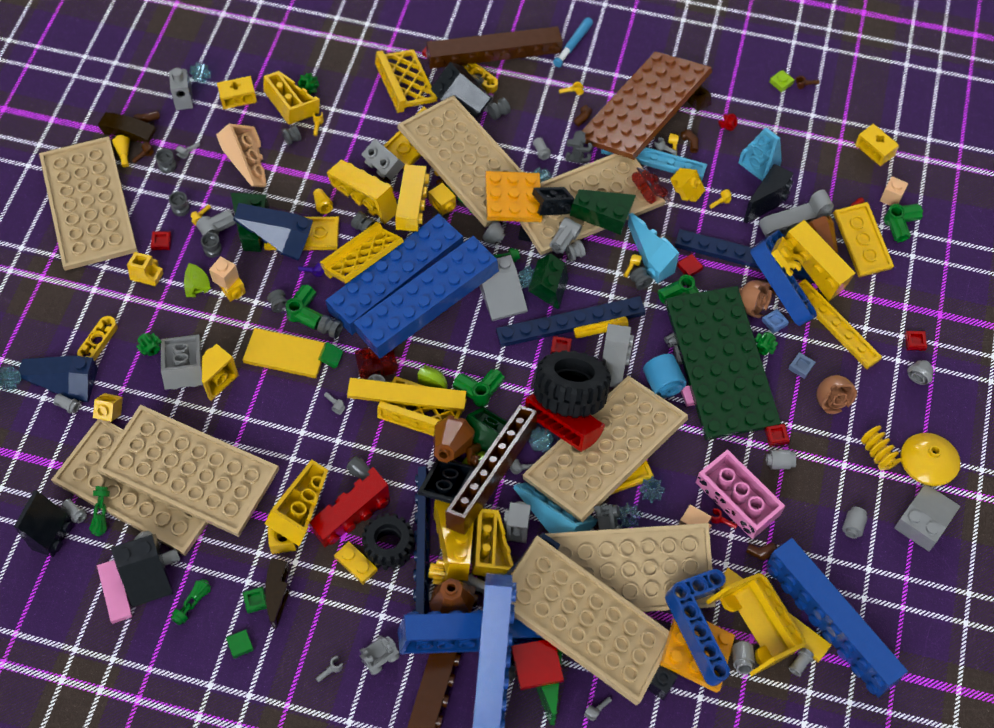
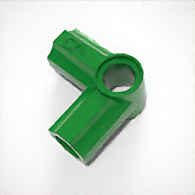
M892 204L889 207L883 220L890 227L894 241H897V243L904 242L911 237L906 222L922 219L923 209L921 205L901 206L900 204Z
M683 275L678 281L659 289L657 294L661 303L665 305L664 301L666 298L699 293V290L695 286V280L692 276Z
M307 284L302 285L295 296L286 302V317L291 322H300L315 330L318 328L319 321L323 315L308 308L316 296V291Z
M491 369L480 382H477L464 373H459L455 378L453 388L466 391V396L471 398L476 406L484 407L490 402V397L505 381V377L499 370Z

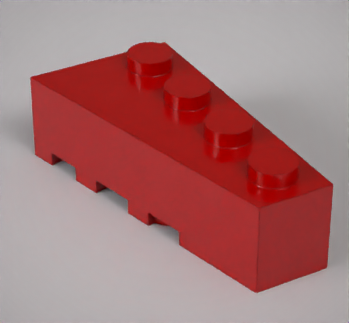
M374 467L368 471L370 474L363 481L359 478L354 483L355 486L349 493L343 492L338 496L334 506L328 505L310 520L311 531L324 547L329 544H335L340 536L350 533L358 523L368 520L376 510L383 509L388 505L390 501L388 484Z

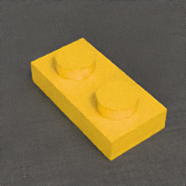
M349 541L334 554V558L362 584H365L378 571L377 567Z

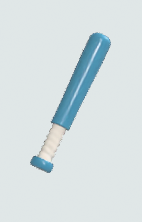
M586 17L564 46V50L560 53L559 57L553 60V64L556 67L563 65L567 55L572 52L593 25L591 18Z

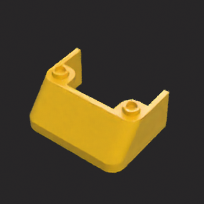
M761 573L729 584L706 600L707 604L720 600L724 609L729 612L739 611L758 642L760 648L755 651V659L760 666L749 672L751 676L768 669L805 646L803 634L769 580Z

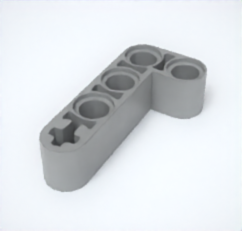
M822 189L816 191L811 196L809 203L768 215L759 221V226L765 237L777 230L786 235L789 230L803 220L809 223L822 216H830L834 204L827 192Z

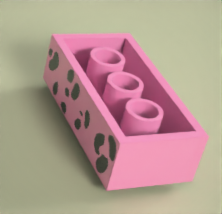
M728 449L698 474L696 484L752 540L781 516L785 505Z

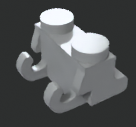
M380 635L375 642L366 648L360 649L362 662L371 675L379 673L382 670L381 665L387 661L394 662L400 657L399 651L395 646L396 644L388 636L384 638Z

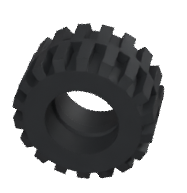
M384 513V517L377 515L375 521L371 519L369 521L370 526L365 525L364 532H362V544L366 558L374 563L377 568L383 566V570H388V567H392V570H395L397 565L402 567L405 565L404 561L408 562L411 559L410 554L413 555L415 547L414 535L409 522L406 523L405 518L401 517L398 519L397 514L389 516V513ZM385 535H395L400 539L398 545L391 549H383L377 545L378 540Z

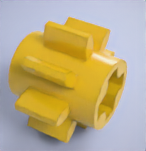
M438 559L436 563L431 562L428 578L433 579L432 584L439 585L447 580L442 559Z

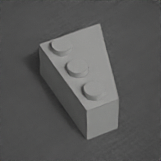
M608 324L602 362L610 372V387L613 388L623 381L625 365L629 366L634 335H630L631 327Z

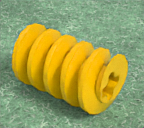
M879 425L867 431L862 437L861 443L865 445L867 451H870L869 455L874 458V463L878 464V469L884 471L896 466L902 458H895L899 452H891L895 446H887L890 439H882L886 433H878L882 428Z

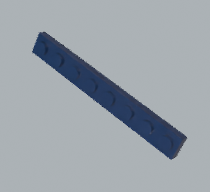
M679 229L675 248L760 269L750 252L753 247ZM802 265L800 271L796 268L794 270L791 268L796 279H806L808 282L814 283Z
M638 296L496 328L500 347H506L573 332L575 327L620 317L631 319L645 316L646 311L641 297Z
M426 466L418 467V474L415 475L418 490L429 473ZM415 493V502L418 508L414 515L417 524V530L414 531V539L417 543V549L414 550V560L417 564L416 569L413 571L414 581L416 582V589L413 590L416 609H413V612L428 614L431 498Z

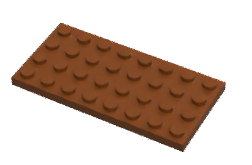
M655 51L584 127L582 131L586 134L585 144L591 143L593 147L635 160L712 73V68Z

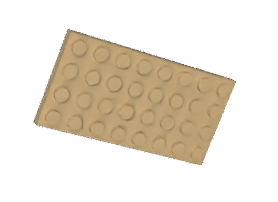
M454 95L399 123L398 130L484 227L489 226L493 221H487L486 171H523Z
M107 136L39 153L64 270L67 271L138 252L110 137Z
M615 153L540 182L541 188L565 187L574 198L579 189L636 195L630 213L636 216L665 204L664 198L636 158L632 160ZM570 214L542 215V222H520L540 255L553 251L550 247V242L557 234L560 224L565 217L582 225L578 237L572 240L571 243L605 230L604 228L569 216Z
M627 376L608 394L605 406L596 414L591 415L605 424L601 436L591 447L580 452L563 439H560L522 475L523 480L578 521L584 522L594 512L595 506H600L688 420V414L630 376Z
M140 405L97 470L104 476L239 537L279 471V466Z
M97 419L51 479L52 482L94 506L98 503V496H93L95 486L108 487L110 496L104 497L103 502L106 506V513L141 532L150 531L152 534H156L159 542L172 549H176L177 552L186 556L208 523L100 474L97 470L123 429L108 421Z
M709 523L546 534L560 544L558 551L642 612L670 610L665 600V594L674 584L712 570ZM715 594L696 600L699 608L715 607V602L711 604L706 602Z
M536 536L511 574L512 582L516 583L517 589L516 602H511V604H515L514 617L629 701L638 705L660 666L670 631L542 538Z

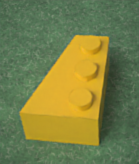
M280 71L263 77V91L288 125L312 117L313 112H316V115L319 114L320 99L316 96L312 97L305 88H299L292 79Z
M482 508L474 520L471 569L473 575L486 576V573L505 575L513 566L511 550L506 541V533L499 510Z

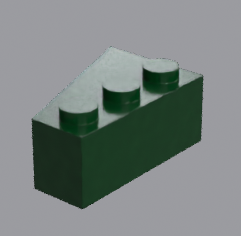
M579 189L569 216L621 235L636 195Z
M230 192L234 212H236L238 203L269 209L267 195ZM237 223L243 251L261 252L262 238L254 232H249Z

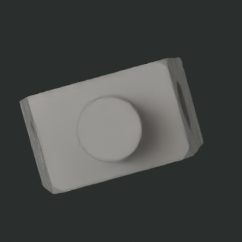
M174 68L169 71L175 109H192V87L187 69ZM180 91H183L185 95L180 96Z

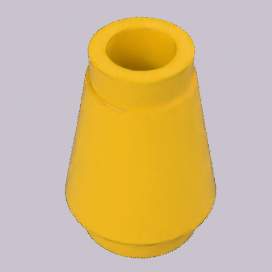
M322 189L314 190L316 210L321 214L330 213L333 209L331 199Z

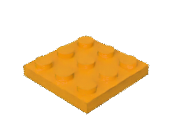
M486 171L487 221L542 222V215L538 214L540 203L532 195L534 188H541L540 173Z
M673 618L660 665L715 693L719 692L723 682L717 686H711L706 683ZM706 621L728 664L735 635Z

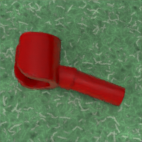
M713 509V513L718 515V517H711L713 524L721 522L734 529L737 528V524L722 517L720 509Z

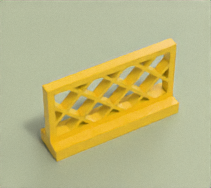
M414 49L384 54L383 50L376 51L375 65L397 113L404 112L406 107L437 102V97L431 90L432 86ZM411 56L413 60L408 61L404 57ZM389 59H394V60L397 61V63H396V64H393V63L389 62L388 60H389ZM403 63L405 65H408L407 69H404L400 67L399 64ZM412 67L414 69H417L419 72L416 74L409 70ZM397 70L403 73V75L400 77L394 74V72ZM408 75L413 77L414 79L413 81H409L405 79V76ZM417 80H420L424 82V85L421 86L419 84H416L415 82ZM402 82L409 85V87L405 89L400 84ZM413 87L420 90V92L417 94L410 90ZM425 92L429 94L431 97L426 98L421 96V94ZM409 95L415 99L407 101L406 96Z
M375 222L320 261V264L328 278L335 277L344 283H348L404 241L402 237L383 229L381 223Z
M397 376L392 381V383L424 386ZM380 401L377 406V418L434 436L435 425L438 421L449 415L459 419L463 412L448 410L439 414L436 408H421L420 406H416L417 410L411 411L406 409L408 405H392ZM433 410L435 416L429 417L424 415L423 412Z

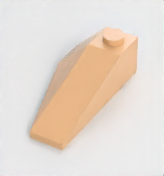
M229 123L216 134L219 145L252 187L265 188L267 186L265 170L261 166L263 155L259 151L261 141L255 127Z

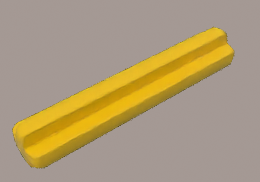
M620 317L575 327L574 336L578 339L607 332L608 324L628 327L627 317Z

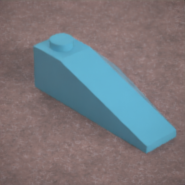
M526 482L515 484L513 487L527 505H531L530 510L549 533L590 531L598 521L591 515L584 522L578 521Z

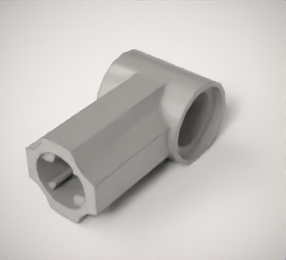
M226 210L211 218L209 216L200 218L196 226L202 235L209 232L218 235L220 231L236 224V222L233 220L234 217L231 211Z
M565 217L560 224L557 234L550 242L552 250L558 254L564 253L571 241L578 237L582 225Z

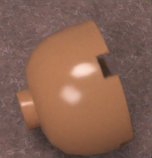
M752 280L739 289L746 314L755 318L763 316L760 312L763 308L767 310L772 297V290H769L771 285L768 282Z
M840 375L825 378L816 391L819 405L829 414L842 412L840 408L851 406L857 396V390L853 383Z

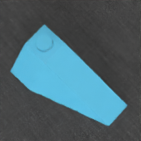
M766 127L741 152L738 163L763 181L774 164L781 166L780 137Z
M630 213L628 227L639 254L642 256L641 259L647 274L659 283L675 273L679 252L665 237L659 238L656 230H649L643 220Z

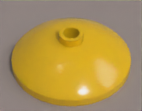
M915 434L904 442L900 451L901 463L905 471L914 480L925 485L942 486L948 484L957 476L960 470L961 463L957 450L948 440L936 434Z

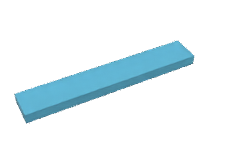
M647 147L636 157L642 165L674 174L679 168L697 170L701 181L707 168L705 163ZM601 149V153H602V154H606V155H612V154H614V153H611V152H608V151H605V150H602V149Z

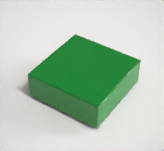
M326 342L318 360L332 368H336L343 350Z
M263 587L242 592L248 614L267 609Z
M246 630L226 637L233 658L254 651Z

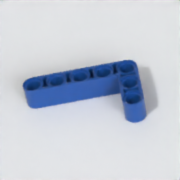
M777 230L751 248L750 252L793 321L798 326H801L816 318L817 313L793 275L789 276L785 268H782L771 254L776 241L781 237L785 238L783 233Z
M712 569L677 582L665 594L667 605L704 680L711 686H717L727 679L730 675V669L696 600L714 594L725 584V575L718 569Z

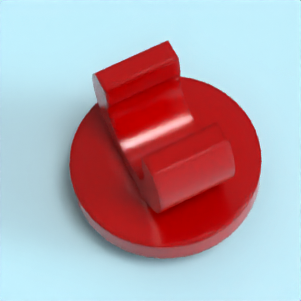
M732 113L723 115L724 121H718L720 128L733 131L738 124L736 115Z

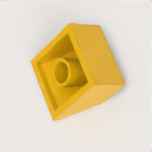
M217 344L209 348L202 356V383L208 399L212 401L239 376L233 357Z

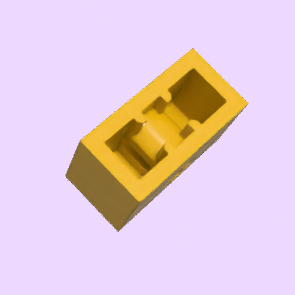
M251 76L217 83L223 109L257 103Z
M875 124L861 132L855 143L861 151L880 167L895 156L899 147L895 140L891 139Z

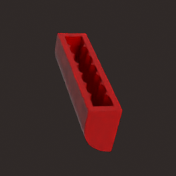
M534 394L526 397L525 407L537 411V423L580 452L591 447L604 430L605 424L591 415L588 417L579 416L578 418L561 416L559 413H552L550 409H545L537 401Z

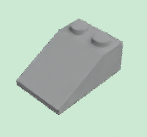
M511 255L497 258L499 272L479 286L492 321L528 312Z
M200 335L161 339V374L164 389L175 390L182 387L203 385Z
M924 485L894 529L927 551H930L951 522L960 505L931 486Z

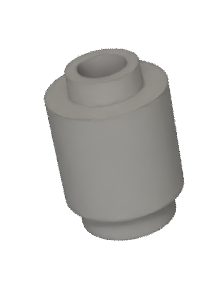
M770 450L769 454H766V465L771 470L791 469V467H796V453L790 450Z
M852 507L847 512L842 528L847 537L855 539L863 535L868 519L867 512L860 507Z
M739 641L732 646L733 666L739 674H749L755 667L753 646L746 641Z

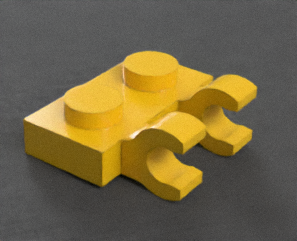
M781 237L776 241L771 254L779 265L785 268L786 273L792 276L794 272L791 268L793 270L796 268L800 271L804 258L799 254H794L792 243Z

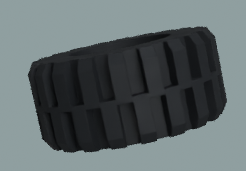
M567 350L552 352L538 363L534 382V395L537 401L545 409H550L552 413H559L565 417L572 416V418H578L579 416L588 417L590 414H596L605 406L611 375L602 361H598L594 356H588L587 353L567 352Z

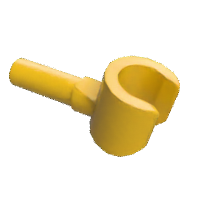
M575 82L571 87L559 89V93L575 91L577 95H582L584 93L582 89L584 86L580 82Z
M313 112L314 136L318 135L319 126L324 122L322 112L320 116H316V112Z
M670 133L668 143L673 144L672 149L677 151L679 136Z
M723 190L720 193L721 198L709 205L710 209L723 202L729 203L731 201L730 190Z
M207 205L201 211L191 213V221L195 226L197 221L202 218L201 216L211 206Z
M636 254L631 256L630 264L623 274L624 277H628L634 265L640 266L642 256Z

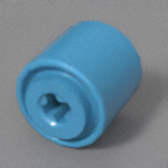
M673 354L656 356L643 367V372L652 391L662 398L672 397L686 386L687 381Z

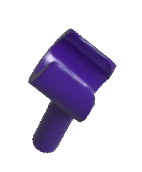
M317 263L314 268L298 267L299 271L311 272L316 277H321L324 273L320 263Z

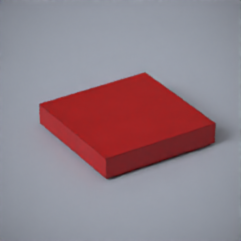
M547 640L511 646L520 690L564 681L557 648Z

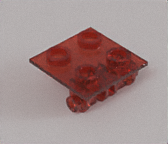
M636 168L638 172L632 174V181L638 190H641L640 193L643 194L647 202L653 204L657 196L669 202L671 201L668 197L669 192L664 186L659 184L660 179L655 173L651 174L647 169Z
M370 348L355 351L360 379H368L373 375V372L377 374L379 370L381 376H383L382 370H384L385 375L395 374L398 371L394 350H391L380 359Z

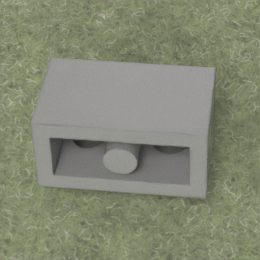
M376 139L361 154L366 159L364 162L371 168L376 167L378 169L376 173L383 179L387 177L392 181L405 165Z
M521 501L510 502L509 509H505L504 529L507 530L506 541L527 542L531 505Z

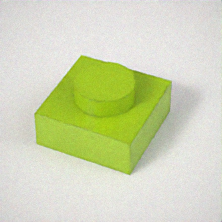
M781 70L770 78L769 83L782 93L793 85L794 79Z

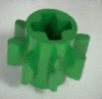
M312 73L300 75V79L297 82L299 88H305L308 94L316 93V89L320 85L318 77H312Z
M764 332L763 335L758 333L755 337L759 354L767 355L768 352L770 354L774 353L778 342H776V337L772 333Z
M144 333L138 338L139 344L136 347L144 356L147 354L148 356H153L159 352V344L162 341L154 333Z

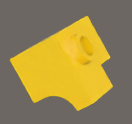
M679 168L670 179L676 193H679L684 201L696 202L705 192L697 170Z
M134 252L127 263L130 280L152 286L158 284L163 275V268L158 267V260L153 259L152 256Z

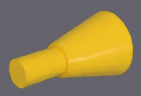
M117 135L112 140V143L121 159L122 167H128L127 156L130 138L125 135Z

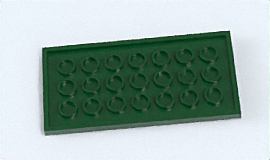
M738 286L666 298L664 302L705 440L763 430L766 427L781 424Z

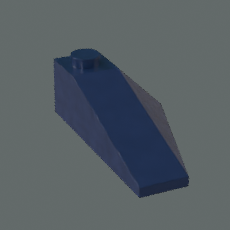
M238 203L233 218L235 222L249 232H254L261 237L263 242L275 247L278 253L295 260L300 259L313 220L298 214Z
M60 356L22 359L17 376L36 386L44 387L52 393H60L67 398L77 399L80 402H89L98 367L92 357Z

